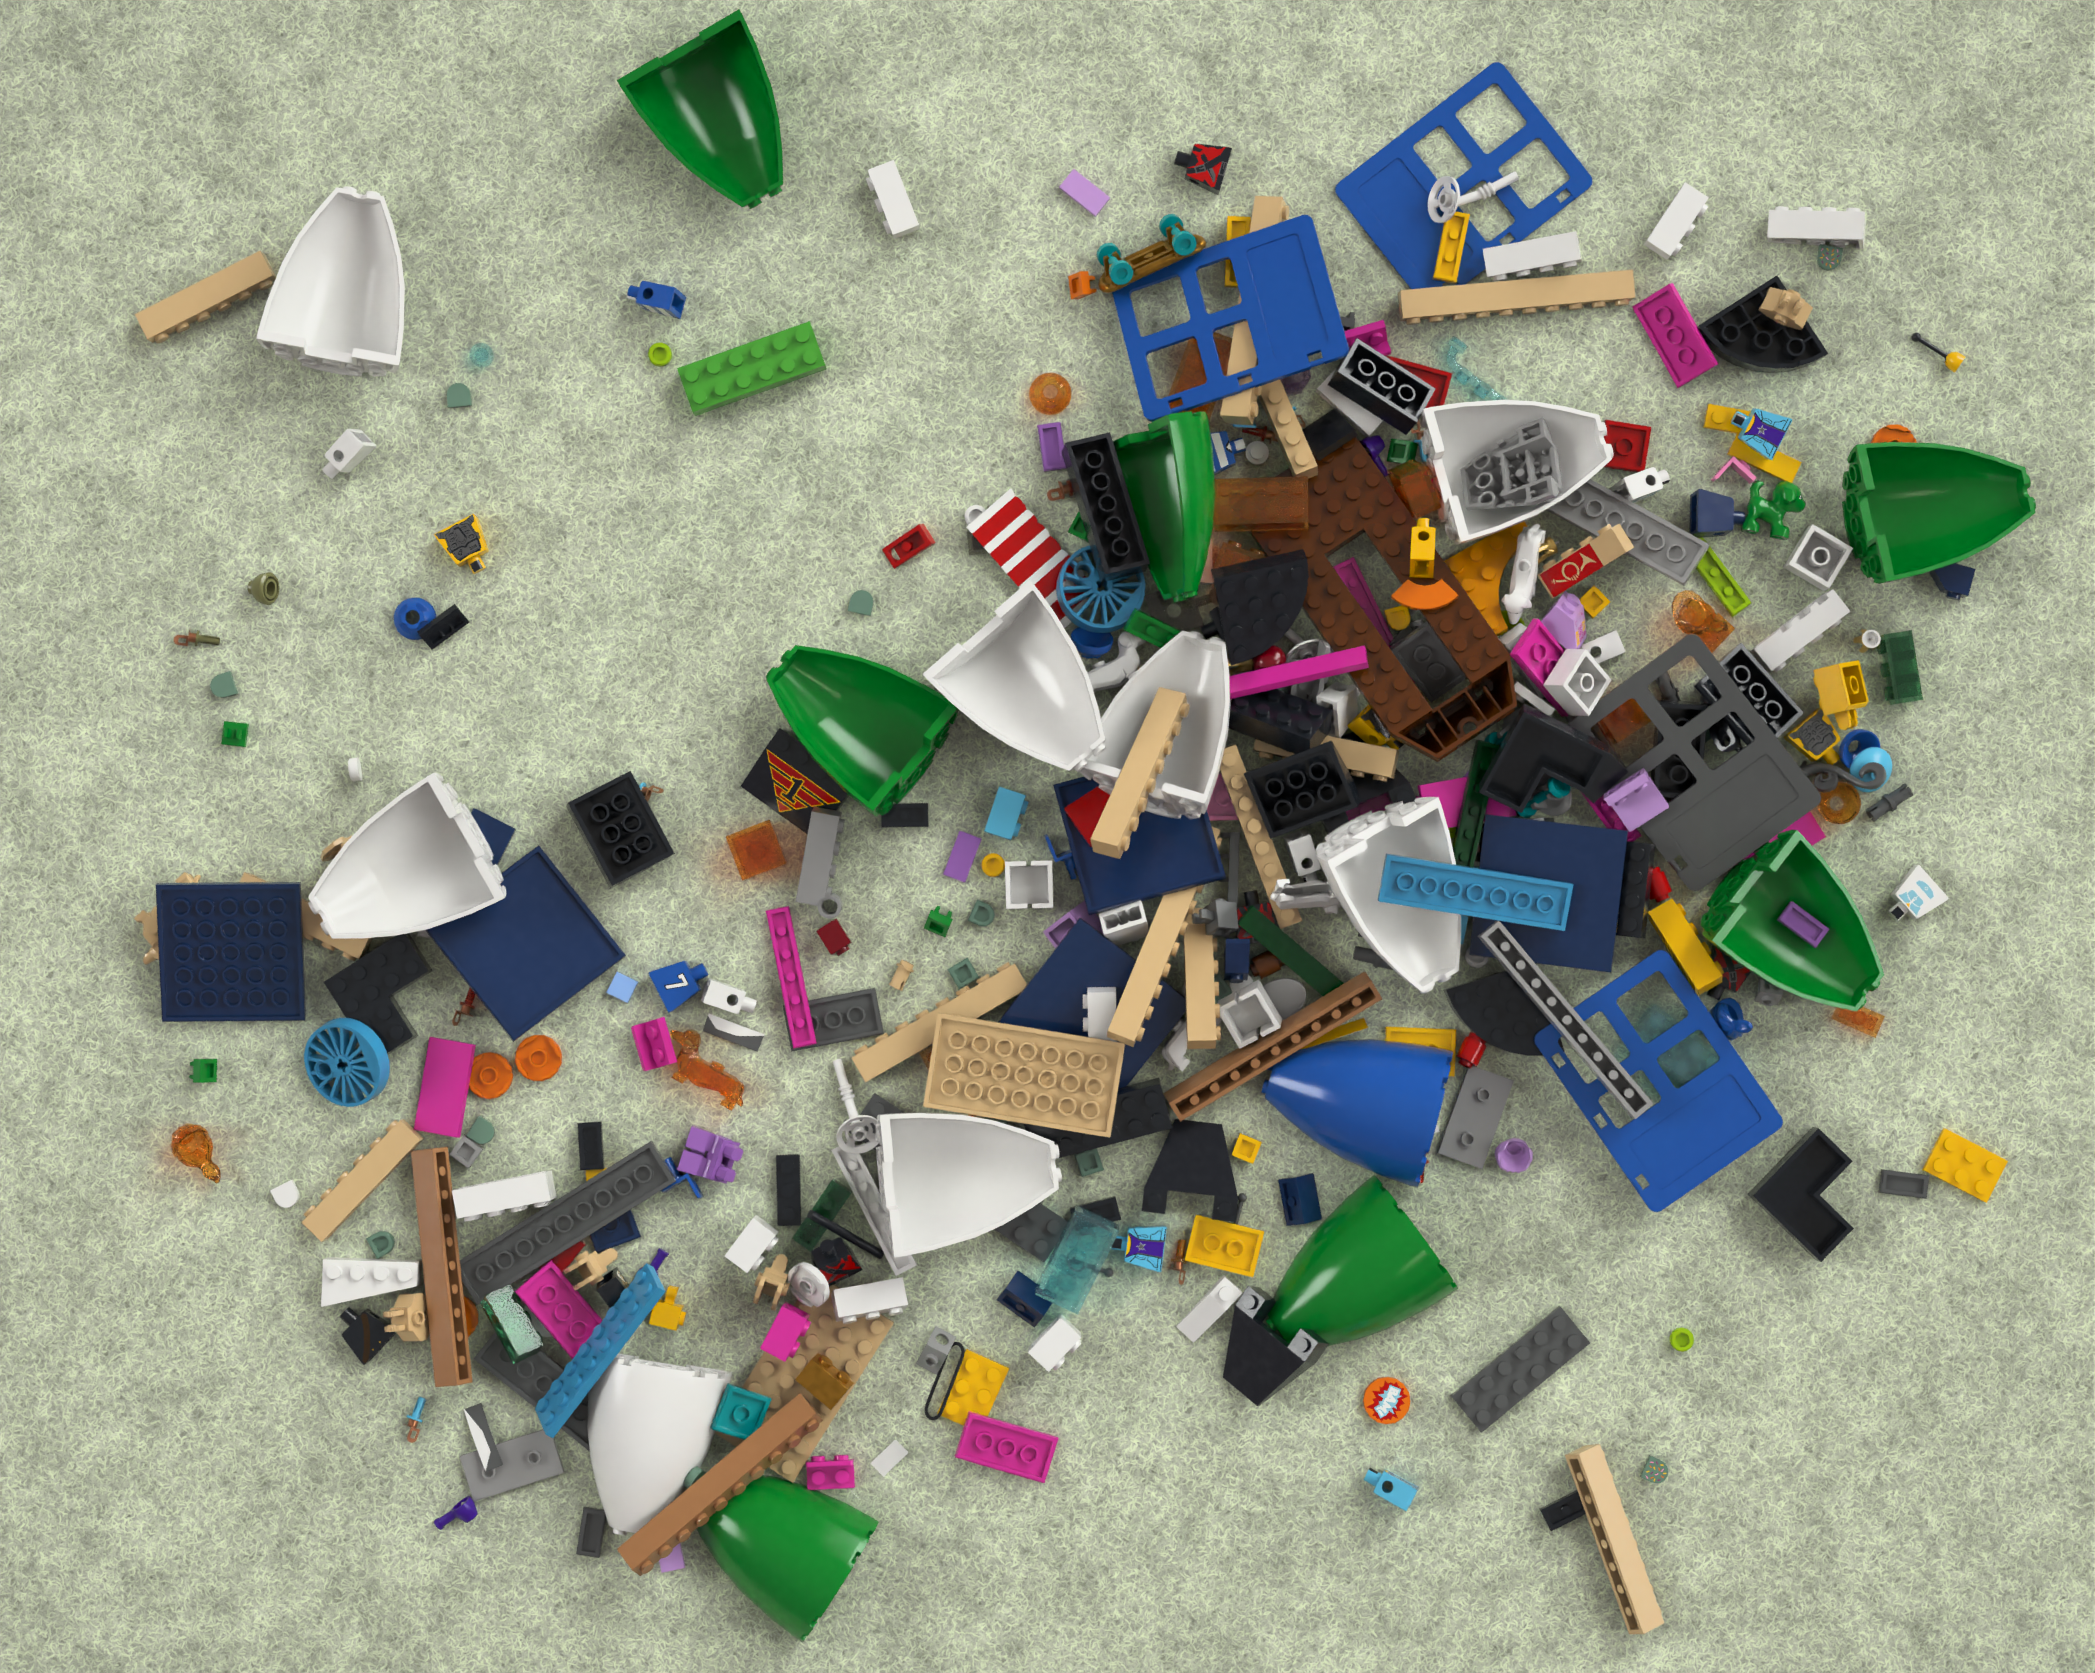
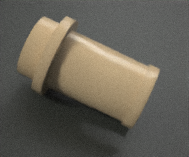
M901 959L900 963L896 964L898 967L889 985L903 991L910 973L914 972V965Z

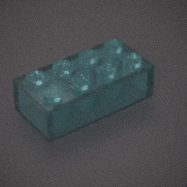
M1650 1004L1633 1028L1642 1041L1648 1043L1678 1021L1656 1004ZM1692 1033L1657 1058V1062L1668 1076L1682 1086L1716 1063L1719 1057L1709 1044Z
M1076 1205L1035 1287V1295L1078 1315L1119 1233V1225Z

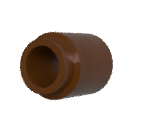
M1267 950L1251 958L1252 963L1249 964V968L1254 977L1259 976L1260 979H1263L1280 971L1281 967L1285 964Z

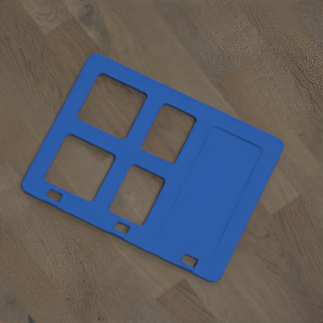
M1495 62L1342 179L1336 185L1335 192L1410 289L1442 287L1445 283L1433 280L1444 223L1434 222L1428 212V197L1437 178L1413 148L1417 142L1435 128L1442 127L1471 163V168L1456 179L1460 189V196L1464 195L1481 181L1493 183L1503 178L1499 172V167L1535 139H1540L1569 175V180L1532 209H1529L1510 185L1496 191L1495 195L1510 212L1515 221L1493 240L1486 241L1469 220L1456 285L1467 284L1486 269L1483 249L1501 246L1502 244L1499 240L1508 233L1514 238L1509 244L1521 242L1588 190L1592 185V177L1502 63ZM1492 84H1496L1525 119L1526 126L1491 153L1486 154L1456 118L1455 114ZM1451 184V189L1456 193L1454 185ZM1567 189L1571 195L1560 203L1556 196ZM1458 206L1456 211L1463 213V211ZM1440 207L1436 208L1438 215L1442 217L1444 212L1441 211Z
M1301 215L1205 248L1195 255L1184 258L1112 292L1142 411L1145 418L1151 422L1167 414L1188 411L1241 393L1244 390L1256 388L1310 370L1312 367L1342 359L1349 353L1348 342L1314 221L1309 215ZM1230 259L1242 301L1238 305L1208 314L1198 281L1197 271ZM1180 277L1190 313V320L1142 337L1131 300L1132 292ZM1247 321L1258 358V365L1230 376H1224L1213 333L1216 330ZM1193 338L1196 339L1207 382L1203 385L1158 399L1147 355ZM1321 352L1323 358L1309 361L1308 356ZM1248 376L1252 377V382L1243 385L1239 384V379ZM1182 399L1183 405L1170 408L1169 403Z
M1664 950L1655 951L1573 1008L1583 1021L1597 1012H1602L1629 1051V1056L1619 1062L1620 1065L1630 1076L1642 1070L1659 1094L1660 1101L1647 1109L1638 1118L1633 1119L1621 1128H1616L1599 1103V1098L1608 1090L1598 1078L1590 1083H1585L1558 1044V1040L1562 1036L1555 1027L1549 1024L1534 1037L1535 1045L1552 1067L1646 1206L1653 1212H1660L1778 1131L1783 1125L1781 1115L1671 956ZM1659 971L1688 1014L1650 1042L1644 1043L1616 1001L1624 993ZM1696 1030H1700L1717 1053L1719 1059L1681 1087L1675 1088L1658 1064L1657 1058ZM1556 1053H1559L1566 1063L1560 1068L1552 1058ZM1599 1113L1607 1123L1603 1128H1600L1593 1118ZM1641 1174L1649 1184L1644 1189L1635 1179Z

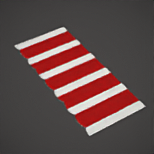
M1009 489L966 528L1019 588L1029 580L1036 586L1065 628L1071 621L1059 605L1056 584L1059 572L1070 556L1049 535L1047 529L1038 523L1035 515L1026 509L1025 504L1015 496L1013 490ZM1069 565L1065 572L1072 574L1073 568ZM1082 569L1077 571L1080 577L1087 578ZM1063 579V587L1076 586L1072 581ZM1084 592L1064 593L1066 600L1069 601ZM1089 597L1070 606L1071 609L1077 613L1088 601Z

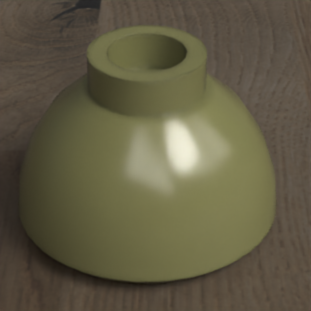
M266 572L259 574L254 580H251L248 583L247 589L249 594H252L258 602L271 605L279 595V582L273 573Z

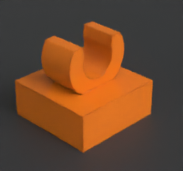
M1080 271L1068 276L1071 299H1081L1097 292L1096 289L1090 288V281L1095 280V277L1089 276L1088 271Z

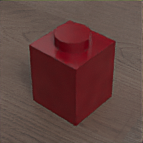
M834 919L816 931L831 955L836 953L837 956H840L850 949L848 945L852 942L838 919Z

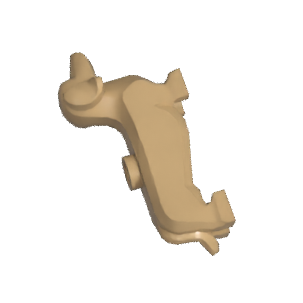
M184 872L175 882L198 883L201 876L196 875L193 877L191 874ZM156 905L151 913L142 910L134 918L137 922L143 924V936L152 946L143 958L145 965L159 960Z

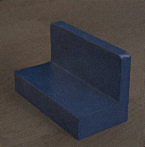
M1313 1173L1278 1179L1286 1226L1307 1224L1322 1219Z
M1020 1271L1015 1273L1009 1284L997 1298L998 1302L1034 1328L1055 1300L1053 1295Z

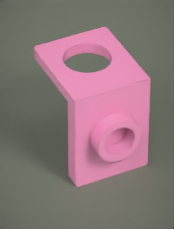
M1733 456L1713 476L1711 481L1717 480L1729 466L1749 484L1757 477L1750 472L1751 468L1743 460L1738 461Z

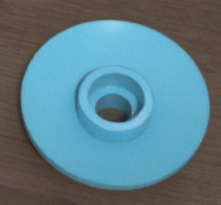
M1870 747L1861 751L1854 758L1849 773L1861 781H1873L1876 777L1875 774L1867 773L1861 778L1859 771L1865 764L1876 762L1881 764L1886 770L1885 782L1877 789L1872 790L1853 785L1856 789L1862 792H1873L1880 789L1888 781L1892 772V760L1890 755L1881 748Z

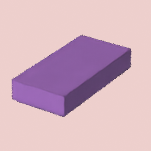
M1061 423L1037 425L1044 472L1066 469L1062 456L1064 443Z
M959 831L943 875L965 883L982 839Z
M1793 901L1788 903L1776 919L1813 948L1817 947L1829 931V928Z

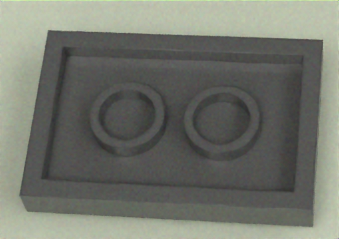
M1425 622L1390 647L1405 671L1431 703L1466 679V676L1428 622Z

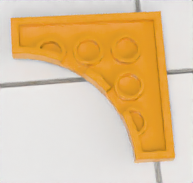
M1524 521L1491 534L1444 561L1497 637L1508 631V626L1500 609L1499 588L1504 569L1509 560L1516 554L1518 536L1523 531V527H1527Z

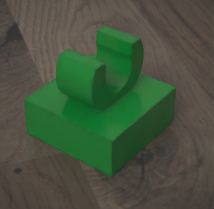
M224 721L221 744L246 747L249 724Z
M937 906L934 911H930L924 929L946 937L953 920L951 919L952 912L949 911L947 916L939 913L940 906Z
M193 1059L190 1062V1066H193V1075H190L189 1078L193 1079V1083L217 1082V1059Z

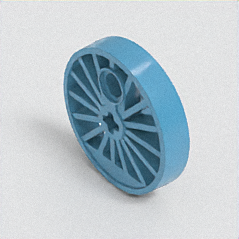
M1090 545L1083 547L1064 563L1059 572L1056 584L1059 605L1067 618L1084 630L1095 633L1117 631L1126 625L1134 608L1141 609L1145 596L1143 572L1136 574L1138 582L1119 583L1133 576L1130 575L1101 583L1097 568L1093 566L1087 553L1092 552ZM1080 556L1083 559V561H1080L1078 563L1074 561L1076 558ZM1069 565L1073 568L1072 574L1065 572ZM1085 570L1088 573V577H1080L1077 571ZM1063 579L1072 581L1076 586L1063 587ZM1101 585L1104 586L1105 589L1101 592L1097 590ZM1125 589H1137L1133 594L1121 591ZM1084 592L1069 601L1066 600L1064 593ZM1089 597L1088 601L1077 613L1071 609L1070 606ZM1094 601L1089 621H1086L1080 616ZM1100 603L1102 624H1095L1093 620ZM1114 603H1115L1117 606L1120 607V609H1119L1118 611H1117V609H1116ZM1106 604L1113 615L1112 619L1109 622L1107 619Z
M336 1018L323 1024L307 1041L304 1062L308 1077L316 1090L327 1100L340 1106L354 1107L376 1098L384 1090L390 1073L388 1054L377 1034L364 1023L351 1018ZM349 1031L353 1032L351 1039H349ZM359 1042L360 1047L356 1049L357 1043ZM336 1077L334 1085L331 1087L329 1082Z

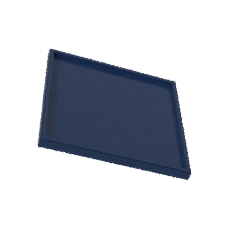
M1083 776L1053 785L1089 915L1115 909L1140 900L1145 901L1226 879L1207 810L1205 814L1201 813L1200 817L1196 819H1189L1185 815H1182L1180 819L1148 811L1141 812L1137 830L1135 832L1132 831L1130 836L1129 848L1118 859L1093 852V848L1088 845L1064 811L1065 807L1100 784L1094 781L1093 778L1088 780Z
M1485 814L1480 869L1573 884L1565 931L1500 921L1534 963L1612 972L1628 831ZM1473 918L1469 955L1496 958L1479 939L1478 935L1498 920Z
M539 845L502 872L504 880L501 881L500 885H504L506 888V897L472 914L426 929L431 939L513 1042L626 956Z
M1079 918L998 1022L1088 1037V1032H1083V1018H1088V1009H1083V994H1087V987H1116L1117 1009L1136 959L1082 918ZM1162 979L1159 984L1163 986L1158 999L1154 998L1151 1006L1154 1007L1150 1020L1145 1019L1142 1028H1145V1032L1141 1042L1136 1041L1134 1047L1125 1044L1119 1088L1126 1087L1186 1012L1185 996Z

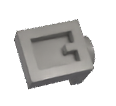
M1759 977L1755 1002H1760L1765 1006L1778 1005L1783 996V989Z

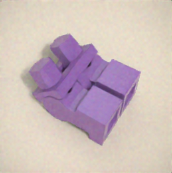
M692 1125L685 1147L691 1148V1150L684 1148L677 1170L727 1184V1182L734 1181L736 1173L732 1166L734 1160L739 1161L742 1158L744 1151L739 1147L740 1143Z

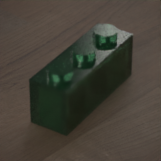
M1912 630L1881 635L1877 651L1879 655L1882 654L1883 658L1880 671L1882 677H1886L1887 687H1884L1886 701H1890V705L1923 700Z
M833 1178L812 1210L833 1221L852 1194V1190ZM806 1217L792 1239L811 1252L827 1229Z
M509 1284L485 1295L480 1304L513 1364H516L537 1354L543 1346V1339L541 1334L535 1331L528 1311H524L520 1303L521 1299Z

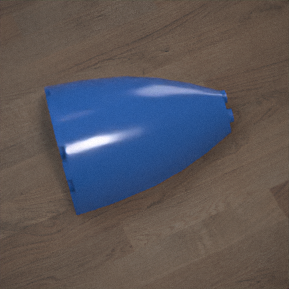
M1374 1039L1326 1042L1310 1048L1299 1049L1268 1068L1267 1070L1272 1071L1270 1080H1264L1261 1093L1266 1094L1265 1099L1288 1121L1313 1141L1340 1158L1380 1176L1417 1188L1421 1179L1420 1175L1423 1174L1427 1160L1425 1156L1430 1151L1445 1093V1088L1443 1087L1444 1083L1446 1084L1451 1067L1449 1064L1452 1060L1453 1051L1414 1043Z

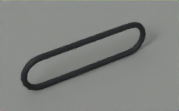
M954 1342L952 1347L955 1345L960 1347L961 1356L938 1415L931 1417L928 1413V1406L946 1359L935 1378L924 1408L925 1415L929 1420H937L942 1415L965 1354L964 1347L960 1342Z

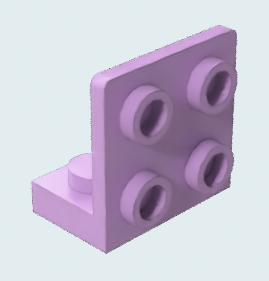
M1644 768L1618 783L1604 794V800L1608 806L1613 807L1629 832L1669 808V804Z

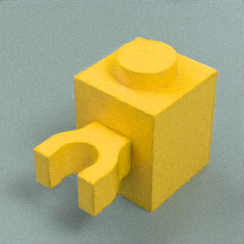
M668 1286L665 1301L659 1300L653 1307L649 1324L675 1331L679 1328V1325H684L687 1312L683 1311L684 1305L675 1303L679 1287Z

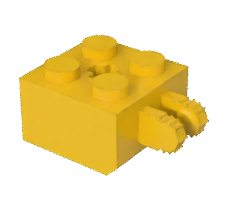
M1859 660L1813 670L1814 684L1818 688L1820 696L1819 706L1824 716L1834 714L1838 728L1842 730L1854 729V727L1858 726L1856 709L1866 707L1869 702Z

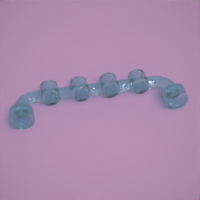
M1452 336L1447 343L1450 348L1447 352L1446 361L1450 369L1456 373L1454 379L1464 386L1470 383L1475 387L1472 392L1483 400L1486 396L1491 400H1508L1493 390L1487 383L1473 375L1468 369L1458 364L1456 361L1457 353L1463 354L1468 346L1455 336Z

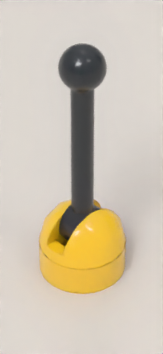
M1917 332L1911 336L1914 342L1919 341L1944 357L1946 367L1954 373L1965 358V356L1958 352H1951L1949 354L1943 352L1921 338V335Z

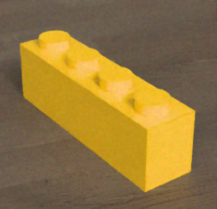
M1672 898L1649 911L1648 919L1687 981L1699 996L1722 983L1724 971L1718 961L1713 962L1709 956L1711 951L1705 942L1701 943L1697 935L1699 933L1692 922H1687L1684 917L1686 912L1680 903L1676 904Z

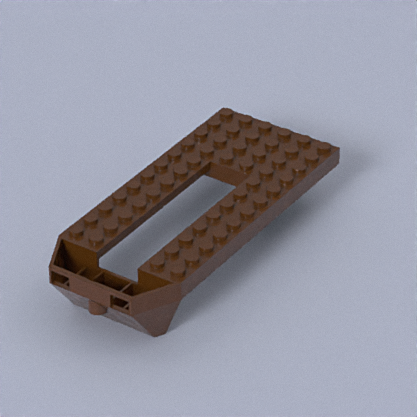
M1355 437L1320 461L1314 457L1318 465V475L1295 483L1292 473L1288 468L1235 503L1233 510L1266 557L1304 550L1308 561L1309 578L1307 593L1302 605L1303 611L1321 637L1330 645L1333 653L1365 645L1369 668L1348 672L1347 674L1392 738L1439 762L1517 710L1510 654L1436 549L1433 578L1410 577L1412 527H1417V522L1357 437ZM1364 532L1401 585L1410 580L1415 584L1426 586L1435 584L1442 579L1459 595L1455 601L1445 607L1436 610H1419L1470 682V685L1434 709L1428 704L1327 559L1328 556ZM1482 690V695L1477 697L1476 693ZM1466 724H1474L1476 726L1475 730L1467 734L1463 731V727ZM1425 728V733L1419 736L1417 732Z

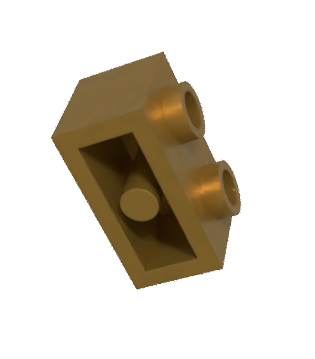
M819 1353L810 1360L795 1379L830 1410L838 1404L854 1384L847 1373L839 1371L832 1365V1361L827 1356L820 1355Z

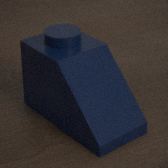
M1955 563L1929 573L1940 592L1946 593V597L1959 601L1960 598L1969 596L1976 569Z
M1226 939L1224 948V980H1229L1230 983H1242L1243 980H1248L1250 939Z

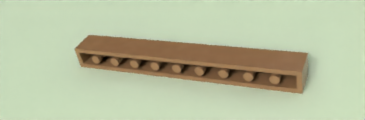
M1364 971L1283 1020L1281 1028L1264 1037L1260 1034L1258 1040L1240 1049H1235L1166 1091L1164 1095L1181 1122L1382 1000V997Z
M448 1147L411 1151L435 1387L472 1383Z
M799 1393L617 1548L631 1570L639 1576L650 1572L654 1564L661 1558L669 1556L675 1546L686 1541L695 1529L705 1525L709 1521V1517L716 1511L724 1509L728 1504V1500L735 1495L741 1494L750 1482L760 1478L764 1474V1470L771 1464L779 1462L783 1454L790 1448L796 1447L805 1435L815 1431L823 1421L822 1417L810 1402Z

